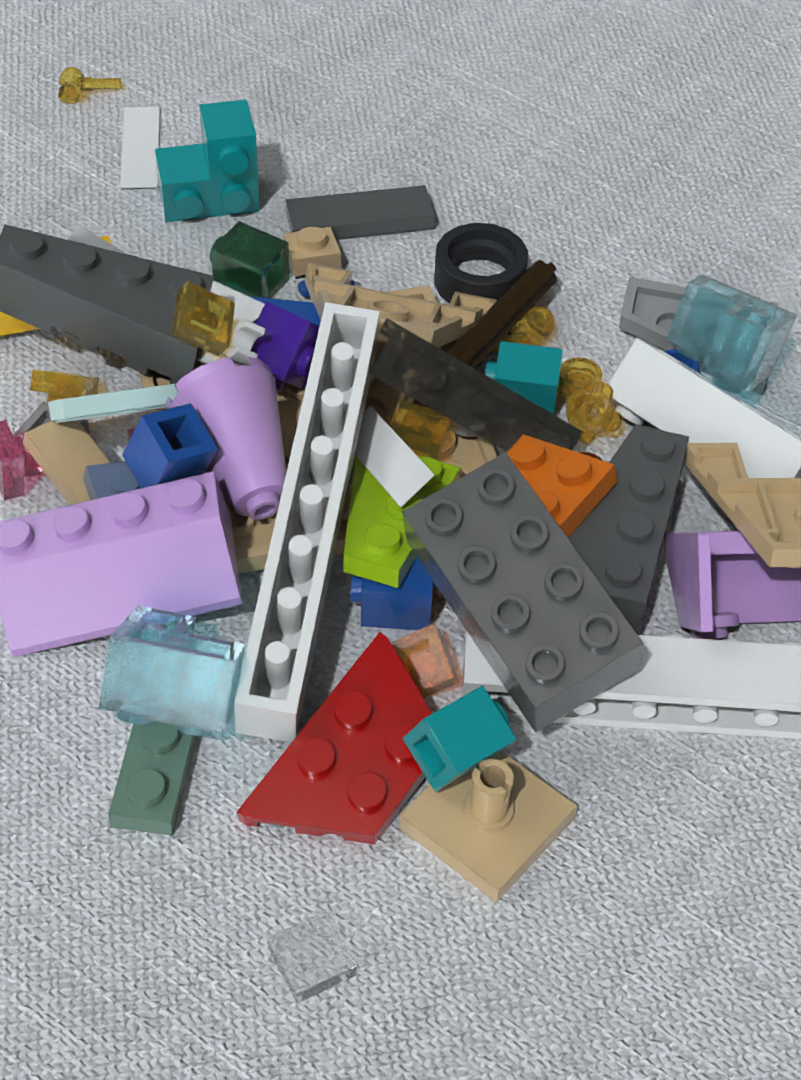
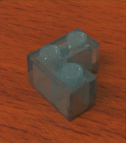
M702 274L688 282L666 340L679 345L678 351L682 355L693 360L703 361L699 371L712 376V383L717 387L733 393H741L742 390L749 393L774 371L797 314Z
M138 605L109 637L99 709L116 712L118 719L132 724H148L156 720L176 724L179 731L192 736H211L214 732L223 734L234 714V701L240 679L245 645L194 635L196 617Z

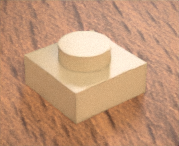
M306 227L297 232L283 234L284 251L294 276L306 275L308 263L342 269L341 251L331 227Z

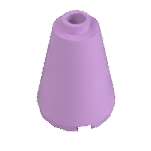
M232 357L219 359L202 365L182 377L175 384L178 394L173 400L168 396L166 405L168 409L189 403L193 405L218 448L207 468V472L214 471L223 495L238 515L249 516L254 520L265 519L278 512L286 477L275 378L269 365L258 358L248 357L251 365L235 366Z

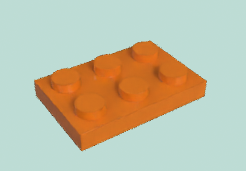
M524 434L506 452L567 538L571 536L618 482L615 464Z

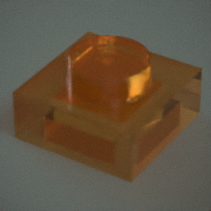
M434 623L391 642L423 699L460 683L441 630Z

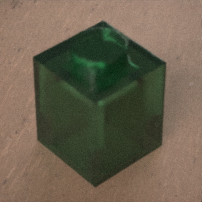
M238 221L224 236L217 238L211 248L210 262L212 263L213 281L246 296L272 299L290 280L289 242L241 221Z

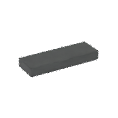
M426 185L286 199V214L290 232H297L306 227H331L335 239L434 229L435 214Z

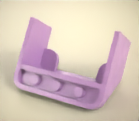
M739 530L665 533V558L680 627L691 629L692 638H726L727 627L738 626L739 623L801 621V568L769 567Z

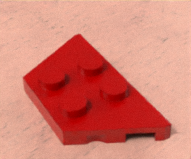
M381 632L377 634L237 811L240 822L252 827H258L259 822L295 827V832L320 837L325 834H336L347 841L376 844L426 777L402 738L422 719L432 714L387 636Z

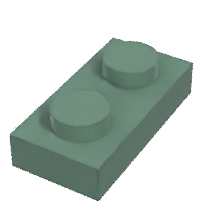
M137 709L108 814L111 828L173 836L199 731L197 717Z

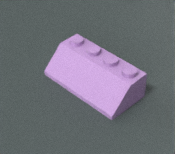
M214 471L0 521V616L13 657L243 604L231 515Z

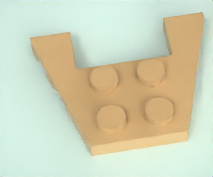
M314 263L307 264L305 285L320 320L325 302L380 311L377 341L390 343L391 349L404 354H420L422 350L433 351L462 337L497 301L460 292L454 293L450 304L352 286L351 278L353 271Z
M687 443L686 466L769 567L801 568V478H749L737 443Z

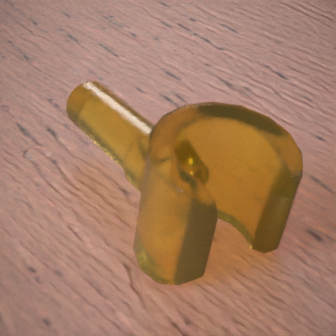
M68 67L60 74L59 84L62 86L59 89L58 97L64 103L74 104L81 100L83 91L122 89L121 78L84 77L79 69Z

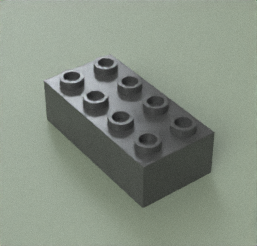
M506 452L402 511L408 545L535 733L640 670L643 650L642 640Z

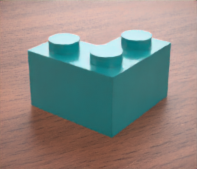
M247 99L199 104L202 144L155 149L158 187L165 223L259 212L256 133Z

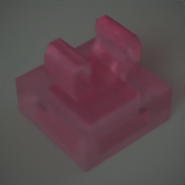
M6 420L0 421V493L4 501L26 495L25 476H36L44 472L23 445L25 432L14 438Z

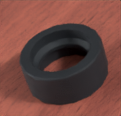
M470 223L457 226L445 233L436 245L434 285L439 295L449 304L455 292L498 300L527 270L528 249L519 236L509 229L495 224ZM479 259L500 264L506 270L499 274L481 276L461 271L456 265L463 261Z

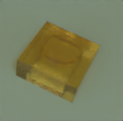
M187 281L177 291L171 335L216 356H220L230 346L235 303Z
M33 369L30 391L47 393L46 403L65 398L95 395L98 391L99 378L52 370Z
M402 400L389 426L416 455L438 460L450 434L454 415Z

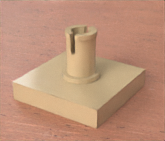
M502 751L493 759L481 761L478 768L475 767L473 771L437 792L429 785L399 815V828L497 903L575 819L577 805Z

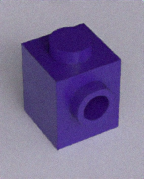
M266 301L256 322L257 325L265 328L263 336L256 339L251 352L258 354L257 358L269 365L275 378L277 390L282 391L285 383L304 389L307 384L320 326Z

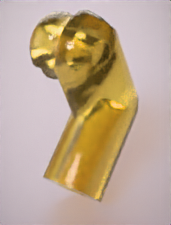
M533 307L501 341L541 346L554 330L555 316L546 307ZM500 342L491 352H499Z

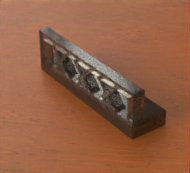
M386 318L379 332L389 339L369 372L374 377L505 451H508L523 434L573 451L583 434V431L394 321Z

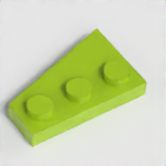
M355 453L344 547L343 572L399 588L417 557L406 540L402 511L460 479L461 467L440 462L431 457L418 456L432 471L434 476L400 507L358 459Z

